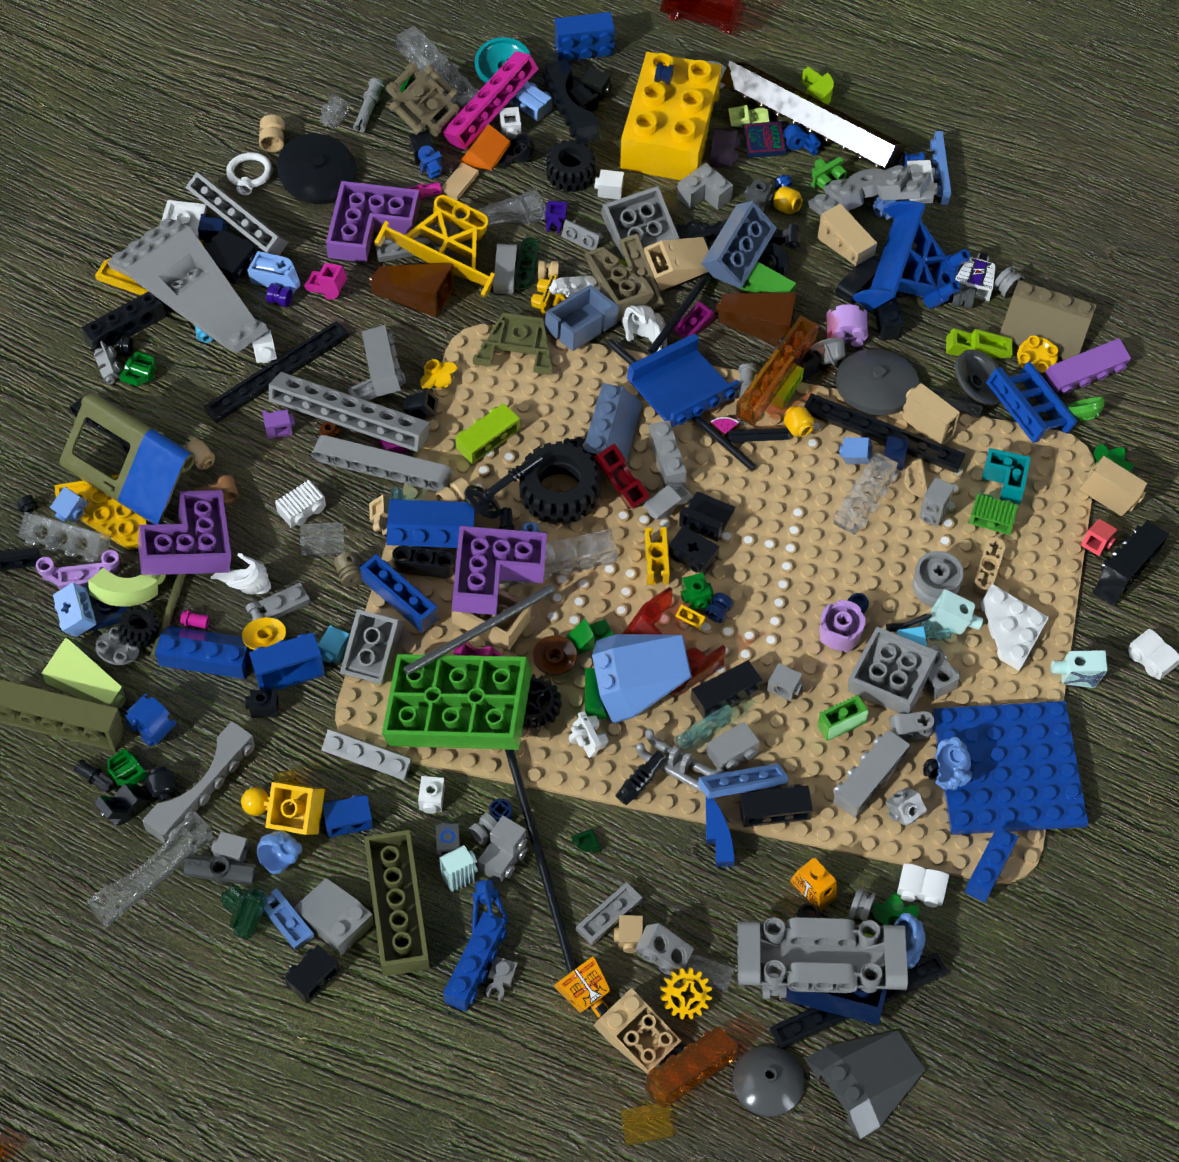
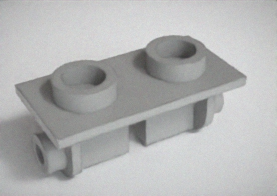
M566 219L564 222L561 237L590 251L597 249L598 243L601 244L604 237L601 236V233L588 230L576 224L575 221L571 222Z
M101 341L102 348L95 350L94 357L98 367L101 368L100 372L103 381L107 384H113L115 379H120L123 369L116 360L117 353L115 349Z

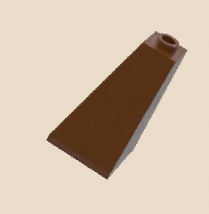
M433 263L380 266L376 273L371 275L369 283L371 284L373 294L437 318L454 290L453 264Z
M796 293L722 294L721 302L717 301L715 313L719 314L718 322L778 347V341L790 333Z

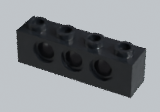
M149 291L83 326L82 331L86 343L94 353L97 348H102L101 341L107 346L116 345L117 340L122 335L130 337L166 318L163 302Z

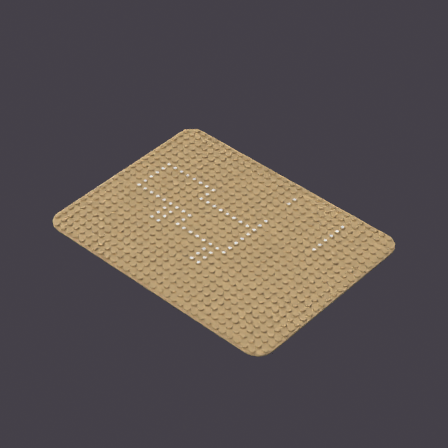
M475 325L462 330L454 336L445 350L442 363L453 362L458 369L450 374L452 382L447 388L439 389L434 386L433 394L438 398L436 415L424 419L430 422L429 439L418 452L414 451L413 454L415 458L450 467L453 474L447 486L448 488H450L452 482L461 477L469 485H477L483 489H489L506 476L509 470L512 471V468H516L517 465L521 466L522 462L525 461V457L529 453L533 454L535 448L539 446L542 448L546 443L556 444V441H562L563 444L566 438L576 439L581 437L584 440V448L602 383L624 387L643 403L626 466L630 473L636 479H639L650 497L633 509L628 510L601 468H599L600 495L595 508L591 509L587 516L584 517L582 515L581 520L577 522L572 520L570 524L563 525V522H557V525L551 524V521L546 520V522L539 520V516H532L529 513V509H525L520 498L519 479L516 482L512 481L494 495L501 509L503 507L512 509L515 530L520 531L522 524L525 522H535L539 525L541 533H547L543 583L499 580L498 589L522 601L550 584L555 588L554 593L531 605V621L509 651L479 636L468 641L476 649L491 646L503 656L527 657L532 668V674L534 673L537 679L543 675L544 682L550 679L552 685L557 686V692L561 694L562 707L560 708L559 716H555L556 721L554 723L549 722L548 728L542 725L539 732L536 730V727L532 728L530 733L527 727H524L522 730L520 748L514 751L524 786L706 824V795L660 769L655 773V779L650 781V784L646 785V789L642 790V793L628 805L621 803L615 795L624 784V781L629 779L631 774H634V770H638L637 767L646 763L636 751L638 743H643L645 749L652 755L657 750L660 751L646 739L645 732L647 729H652L654 735L664 743L672 747H679L682 753L686 754L688 752L692 755L693 759L716 770V766L706 754L707 743L740 723L745 722L760 742L758 753L752 759H745L740 762L732 771L778 763L789 778L787 785L778 786V788H789L796 784L808 785L813 813L811 820L743 827L739 804L741 793L713 798L718 804L729 829L900 865L913 864L925 869L937 870L949 875L970 879L994 833L951 835L944 789L935 784L937 778L930 779L928 776L923 775L924 763L929 759H936L937 742L934 725L930 737L907 741L910 744L908 755L857 817L854 818L833 803L835 796L833 791L839 782L844 783L848 777L846 776L849 770L861 763L860 758L866 750L871 751L878 735H884L888 729L892 731L889 719L893 715L900 713L860 697L869 712L866 723L826 741L817 727L820 711L824 712V710H828V708H832L836 704L839 705L840 702L843 703L844 700L847 701V698L851 699V696L855 697V694L848 692V679L876 627L886 630V624L908 622L921 615L931 613L932 606L922 603L915 596L912 589V581L919 559L933 551L947 552L954 555L960 561L963 567V580L958 596L975 604L973 614L982 617L983 622L979 630L967 626L960 635L927 626L929 619L908 627L924 626L925 635L927 636V647L935 644L939 650H942L951 667H955L960 676L957 688L936 700L924 686L912 713L927 711L932 714L934 708L1064 701L1066 684L1062 683L1061 674L1051 673L1052 660L1063 661L1067 653L1071 651L1085 553V548L1081 544L1088 532L1092 498L1078 489L1088 472L1095 466V459L1088 447L1074 435L1053 429H1048L1039 442L1033 443L1016 422L984 416L972 417L968 413L960 412L954 436L944 444L947 447L965 453V458L958 473L922 460L928 488L935 477L955 486L949 509L939 526L936 527L926 524L923 520L919 519L923 498L913 495L906 489L904 484L905 470L914 460L919 458L906 454L903 471L882 467L886 445L870 440L873 444L871 464H846L843 458L840 457V454L837 453L840 452V445L843 444L844 437L863 436L813 417L815 420L814 428L805 437H796L790 433L789 440L731 442L757 465V468L751 472L690 418L684 424L672 428L686 469V483L684 487L693 496L696 492H700L735 507V511L718 542L704 537L720 546L717 560L704 576L706 582L711 583L714 595L720 592L729 596L733 600L734 606L726 613L727 617L722 623L714 622L706 616L705 609L707 607L693 609L695 612L706 617L699 631L675 618L681 604L688 607V604H684L681 598L682 578L698 573L693 572L685 564L674 561L668 555L669 584L663 585L662 569H652L656 584L647 585L644 543L645 528H653L651 543H661L662 541H658L657 536H660V527H666L669 553V544L682 528L679 526L680 511L683 506L688 507L689 504L677 505L669 518L658 520L651 517L648 510L643 506L647 500L664 488L649 441V425L664 422V420L627 379L629 364L609 346L587 342L572 351L560 342V338L556 339L554 336L546 334L552 364V375L534 373L536 355L495 350L491 367L474 365L473 357L481 349L482 343L489 337L494 325ZM625 349L637 361L651 355ZM713 366L728 384L735 380H740L738 370ZM755 374L754 382L756 387L752 391L750 423L744 425L743 417L742 425L739 424V427L735 430L787 428L783 423L786 411L792 406L804 407L811 393L855 411H861L847 404L837 389L803 382L799 384L784 409H780L772 404L767 406L768 403L761 399L762 390H760L764 379H769L770 376ZM737 390V395L732 400H726L716 408L704 411L700 416L709 424L711 420L718 417H731L737 420L740 390ZM504 403L520 418V431L472 465L456 449L455 437L462 430L471 427L477 419H482L489 414L491 409ZM904 410L890 415H872L861 412L927 438L902 419ZM989 448L1031 457L1024 494L1018 506L1010 535L969 524L977 494H988L998 500L1000 498L1002 483L982 479ZM566 474L550 475L541 482L543 487L553 492H566L579 484L576 479ZM404 484L400 499L437 501L435 496L437 492ZM478 512L475 513V527L499 529L500 515L495 519H490ZM991 538H999L1005 543V551L994 585L1049 617L1019 671L999 659L995 639H992L987 625L988 619L980 605L985 595L977 593L973 588L986 543ZM385 545L381 559L388 562L394 569L392 552L398 546ZM410 546L451 552L454 556L456 568L457 548ZM993 546L991 555L995 556L997 546ZM991 562L983 564L988 570L995 569V565ZM397 572L403 575L406 581L413 587H416L422 595L437 606L438 620L425 632L421 633L375 591L371 590L365 611L405 621L399 645L383 684L345 675L336 704L335 722L339 732L412 757V764L515 785L505 749L389 746L383 737L382 730L397 654L427 655L467 632V630L452 623L455 573L450 578H436ZM983 577L981 586L986 585L988 577ZM855 593L864 594L869 601V607L863 613L865 616V627L860 643L850 652L833 650L820 641L819 626L824 608L830 603L848 600ZM584 619L587 620L589 625L606 619L614 635H683L692 676L689 680L634 718L614 724L607 712V719H598L599 727L595 732L596 734H606L609 742L605 748L598 750L595 757L589 758L584 747L580 748L578 743H570L568 738L572 734V724L578 719V713L585 711V667L594 668L592 658L594 649L578 654L574 667L567 673L553 676L541 672L533 661V650L541 639L552 635L565 637ZM931 636V639H937V641H931L928 637ZM455 649L445 655H454ZM553 657L551 660L556 661L559 659L557 657ZM749 660L763 680L760 693L753 698L748 697L742 700L736 707H728L722 710L714 718L709 717L704 720L691 701V689ZM778 663L802 674L801 683L804 684L798 696L794 695L792 701L767 691L768 681ZM939 678L941 681H947L945 678ZM549 700L545 701L544 705L541 706L542 711L548 707ZM660 751L667 759L669 758L668 754ZM691 767L686 772V774L699 780V777L705 776ZM907 787L919 792L927 811L919 816L915 822L905 826L899 822H894L889 817L887 812L889 809L885 801L890 799L895 792ZM1046 830L1011 832L1019 837L996 884H1010L1023 879L1037 867L1043 851Z

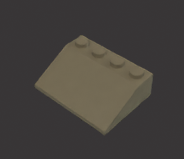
M1018 280L999 335L1012 338V345L1017 347L1033 335L1048 339L1057 346L1058 359L1064 361L1080 354L1097 304Z

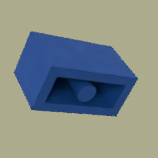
M354 795L344 800L333 799L323 804L328 838L374 829L367 795Z

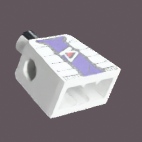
M980 253L977 259L971 257L969 261L963 264L955 280L960 283L963 290L968 288L975 289L974 298L990 301L994 284L995 264L988 262L989 256L987 254Z

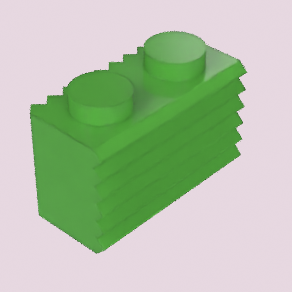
M977 494L969 524L1010 535L1019 505L1009 500H998L988 494Z
M855 695V697L851 696V699L847 698V701L844 700L839 705L836 704L832 708L824 710V712L820 711L817 727L826 741H829L866 723L869 712L858 695Z

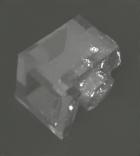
M331 93L328 103L322 106L320 121L324 125H329L335 129L348 116L349 112L347 101Z

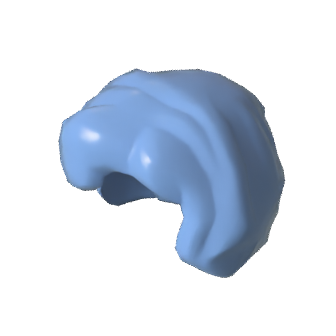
M275 831L264 835L257 847L259 863L271 874L283 872L289 865L297 861L298 855L302 852L301 843L297 842L291 834L285 831Z

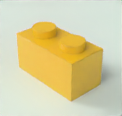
M682 604L675 615L676 619L699 631L706 620L705 616Z

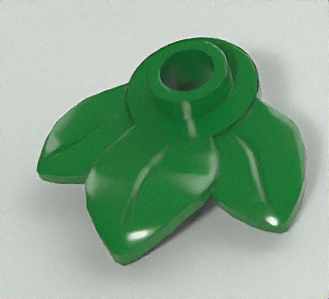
M1100 444L1094 451L1095 465L1105 456L1129 472L1134 468V464L1125 461L1124 447L1108 450L1105 445Z
M897 893L892 894L886 900L885 905L873 903V917L882 926L894 924L903 913H910L916 919L918 918V906L911 905L905 907Z

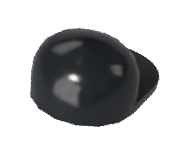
M523 133L508 139L511 145L497 164L504 165L511 161L519 163L528 161L535 151L533 140Z

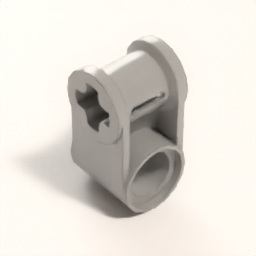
M927 711L896 714L889 719L892 732L906 742L909 740L926 739L933 732L934 717Z

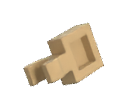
M384 494L369 503L370 521L374 523L373 530L377 532L382 529V535L387 534L386 518L388 517L390 497Z

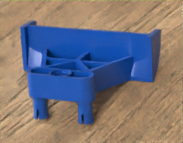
M897 201L884 206L883 211L894 218L881 259L870 290H863L853 296V300L867 310L872 311L894 298L897 291L923 297L924 304L930 309L949 300L952 294L960 291L961 285L955 279L960 265L969 261L971 255L966 249L960 250L955 255H945L921 221L926 206L924 203ZM913 241L917 244L915 251L911 249ZM905 265L909 268L906 279L901 278Z

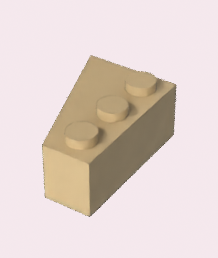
M841 204L821 214L817 239L855 266L875 255L877 242Z

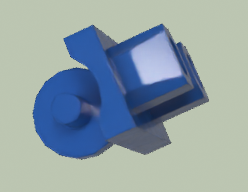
M422 146L418 151V157L421 161L419 167L421 173L427 172L430 180L441 176L440 152L437 151L435 153L431 146Z

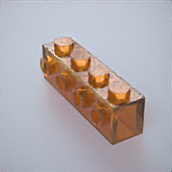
M719 1026L712 1031H706L695 1043H689L682 1052L676 1056H670L663 1065L650 1070L646 1077L645 1090L665 1109L735 1060L738 1044Z

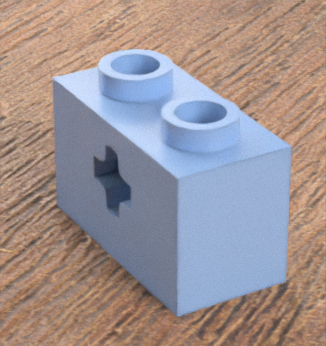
M72 582L53 595L55 609L60 620L59 625L63 632L78 637L97 625L87 588Z

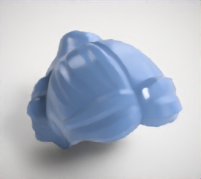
M952 737L950 740H941L935 754L939 765V775L935 784L944 790H956L959 786H965L972 778L970 754L965 743L957 737Z
M903 913L894 925L905 926L907 968L911 969L918 963L922 955L926 936L922 922L910 913Z

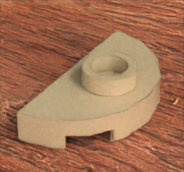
M918 459L914 460L905 470L904 484L906 489L913 495L924 498L928 487L923 461Z

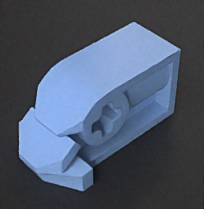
M257 251L248 268L251 284L269 287L271 283H275L282 288L285 286L292 288L293 294L301 285L293 263L289 258Z

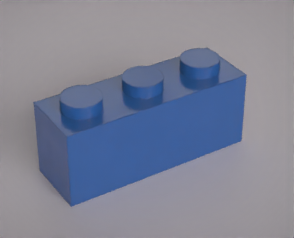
M997 826L968 881L964 893L986 903L1019 836Z

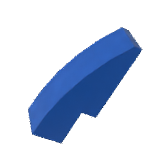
M706 797V844H715L716 867H734V850L728 825L715 800Z

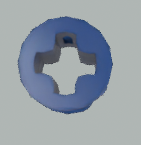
M903 152V167H906L907 161L925 160L924 152H919V154Z

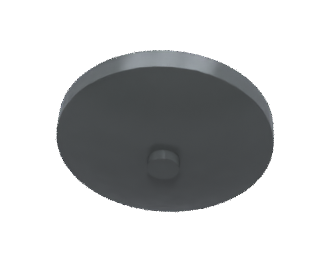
M880 349L861 350L849 355L840 364L836 376V387L842 399L856 410L872 415H890L903 411L907 392L919 385L917 372L906 359L893 352Z

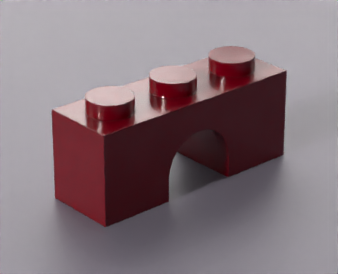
M615 443L594 456L595 461L628 510L633 509L650 497L639 479H636L628 470L625 464L626 460Z

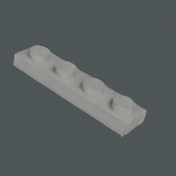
M331 728L327 730L321 751L402 780L407 778L413 759L412 757Z

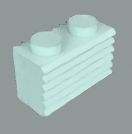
M463 845L439 857L441 875L450 892L454 893V890L458 891L459 888L462 889L463 886L475 882V873L478 870L475 865L477 860L472 850L468 851Z

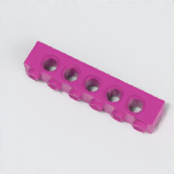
M515 51L448 124L442 133L451 146L465 150L539 68L530 54Z

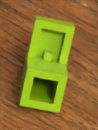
M809 66L805 68L802 75V84L807 87L806 94L829 104L832 99L834 85L831 75L826 73L824 76H821Z

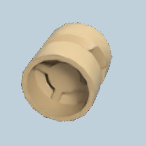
M267 115L261 118L259 146L261 149L268 152H277L283 149L285 121L281 117Z
M460 477L450 484V488L445 487L435 494L437 501L467 502L464 491L469 484Z

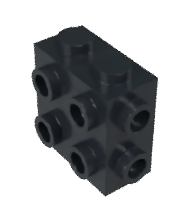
M223 229L212 237L210 244L205 248L228 282L234 285L239 279L244 277L246 270L256 255L255 245L251 241L237 237L234 233Z

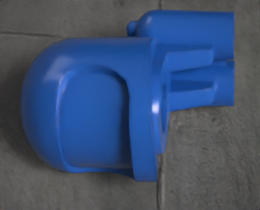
M790 124L785 128L783 135L789 149L799 150L804 147L812 156L818 153L817 148L821 145V142L816 134L810 133L808 135L801 125Z

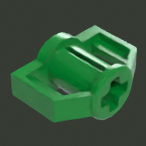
M136 351L134 356L127 360L125 369L120 374V381L135 386L150 382L156 371L153 356Z
M125 748L108 759L107 772L117 786L137 784L147 776L145 770Z

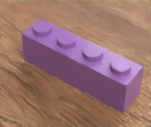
M1120 338L1049 366L1044 377L1057 395L1061 393L1066 395L1078 386L1083 388L1089 385L1095 379L1103 380L1112 372H1122L1127 368L1126 365L1131 360V357Z

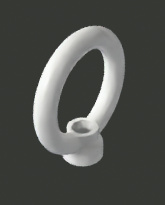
M248 152L234 157L228 163L226 175L228 180L237 186L236 190L238 193L250 195L254 187L264 184L271 177L273 166L266 156ZM255 160L265 166L264 173L253 180L248 177L239 179L234 175L235 167L244 161Z

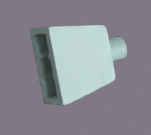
M944 589L931 609L930 614L932 617L929 618L927 626L960 635L967 626L979 630L983 618L973 614L975 608L973 602Z

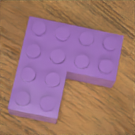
M341 181L326 241L328 258L367 263L374 231L380 232L385 221L389 222V228L406 235L416 227L420 209L419 190Z
M222 490L179 491L177 506L179 524L139 525L138 547L142 575L229 573L231 550Z
M460 526L452 611L496 615L499 580L543 583L547 533Z

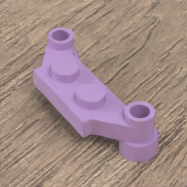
M107 550L101 556V563L55 567L51 558L42 557L36 562V568L44 580L54 583L58 586L59 590L72 582L86 588L89 587L88 580L102 568L112 574L117 573L120 570V558L116 551Z

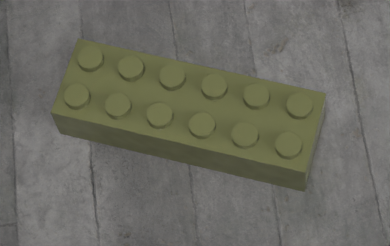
M0 677V723L116 752L125 727L119 710L114 705H102L88 698L82 700L74 698V696L68 693L58 694L47 688L38 689L27 683L17 684Z
M410 830L365 836V849L383 977L429 970L430 966Z

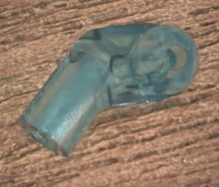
M929 620L920 623V627L924 626L925 637L929 640L951 639L949 628L936 630L932 627V623Z

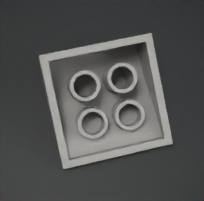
M658 186L602 206L601 214L606 227L624 260L625 258L619 245L620 239L638 234L643 248L661 240L679 239Z
M876 627L848 679V692L900 714L912 713L938 651Z

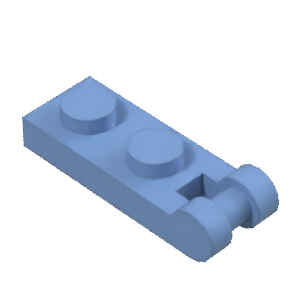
M275 888L270 892V896L266 899H260L257 903L296 951L314 938V933L281 892ZM277 902L279 905L272 909L271 906Z

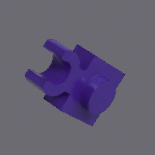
M547 201L545 214L547 232H550L551 227H557V233L561 232V223H564L566 218L567 202Z

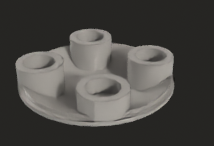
M113 627L109 632L102 634L97 639L95 644L96 653L103 661L109 664L125 665L131 663L138 657L140 647H136L137 644H133V647L129 646V641L125 644L123 638H119L118 627Z

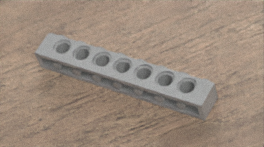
M280 372L269 384V401L416 452L429 439L430 422L284 372Z

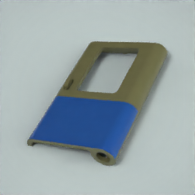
M94 392L86 394L81 400L82 405L61 455L60 466L154 525L161 524L181 473L187 472L192 467L195 461V454ZM87 418H90L130 443V450L117 480L77 456L74 452Z

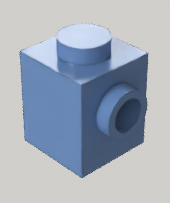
M844 437L843 444L840 445V457L843 458L846 464H871L873 444L866 437Z
M64 486L50 508L56 512L54 516L61 521L66 522L69 520L75 523L82 517L84 509L89 502Z

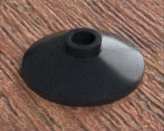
M768 242L757 262L784 275L788 268L787 253L780 245ZM769 260H773V266L771 267L767 265Z

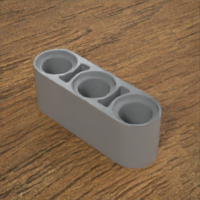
M497 243L493 293L514 294L517 244Z

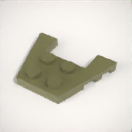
M502 313L490 331L489 337L482 343L481 349L473 357L474 365L491 367L495 350L536 355L534 373L552 375V364L543 318Z

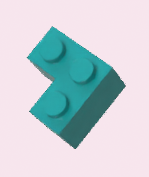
M989 448L982 479L1002 483L999 499L1002 501L1009 500L1014 504L1020 505L1025 490L1031 457Z

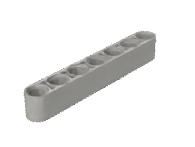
M326 435L319 436L311 453L312 458L324 464L436 492L448 486L453 474L452 469L443 464Z

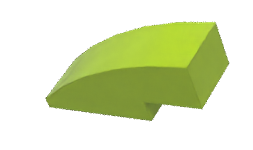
M953 328L946 336V354L959 356L966 350H977L988 355L991 359L1010 358L1013 355L1012 338L978 329L969 333Z

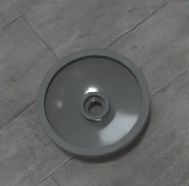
M966 350L961 353L955 362V373L963 391L970 398L984 405H996L1000 402L986 383L995 368H999V366L988 355L980 351Z
M759 1046L747 1051L738 1060L733 1071L732 1085L738 1101L748 1111L763 1117H776L789 1112L798 1104L803 1095L805 1078L801 1065L792 1054L776 1046ZM772 1073L774 1078L768 1079L765 1074Z

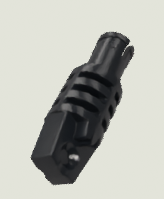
M657 750L645 764L639 765L637 767L638 770H634V774H631L629 779L624 781L615 797L624 805H628L642 793L641 791L646 789V785L648 786L650 781L655 779V773L668 760L665 755Z

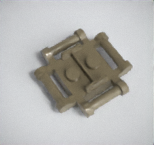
M410 62L406 66V70L394 82H390L386 86L387 92L395 99L388 109L400 116L413 129L412 132L415 135L425 128L431 135L436 137L452 117L457 116L461 111L457 104L450 101L459 91L455 87L452 88L434 70L435 67L431 64L421 73L417 65ZM412 76L415 80L401 93L398 88ZM445 108L447 112L436 124H433L431 120Z

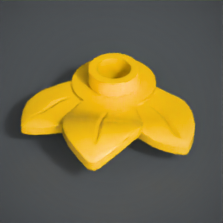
M436 359L429 360L424 365L425 375L420 379L422 389H430L434 385L439 389L447 388L452 382L450 374L458 369L456 364L453 362L441 363Z

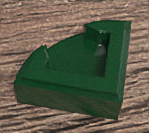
M593 829L571 836L572 842L580 850L588 853L601 852V847Z

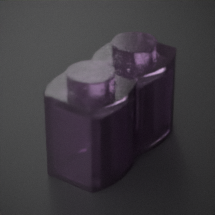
M715 127L709 163L711 167L732 169L733 163L737 164L738 152H735V148L739 149L741 137L737 136L738 130Z

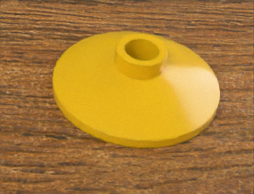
M270 617L251 621L242 632L244 644L252 650L274 645L278 641L285 640L286 637L284 624Z

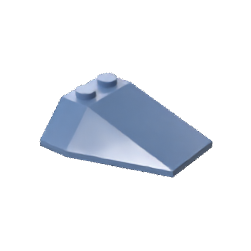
M615 634L597 640L592 653L599 694L614 724L636 717L692 677L683 635Z

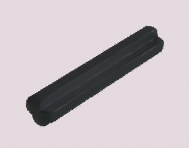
M788 428L728 431V440L730 442L789 440L790 438Z

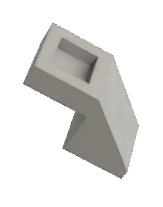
M681 483L669 484L647 500L643 506L648 510L651 517L656 520L670 517L677 505L689 504L694 496Z

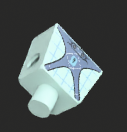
M1070 651L1063 661L1052 660L1051 673L1061 674L1062 683L1066 685L1095 688L1107 672L1105 651Z

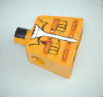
M812 858L802 866L790 880L811 904L819 908L820 912L837 899V881L816 858Z
M593 956L553 985L580 1013L591 1007L599 1018L609 1010L602 997L610 992V988Z

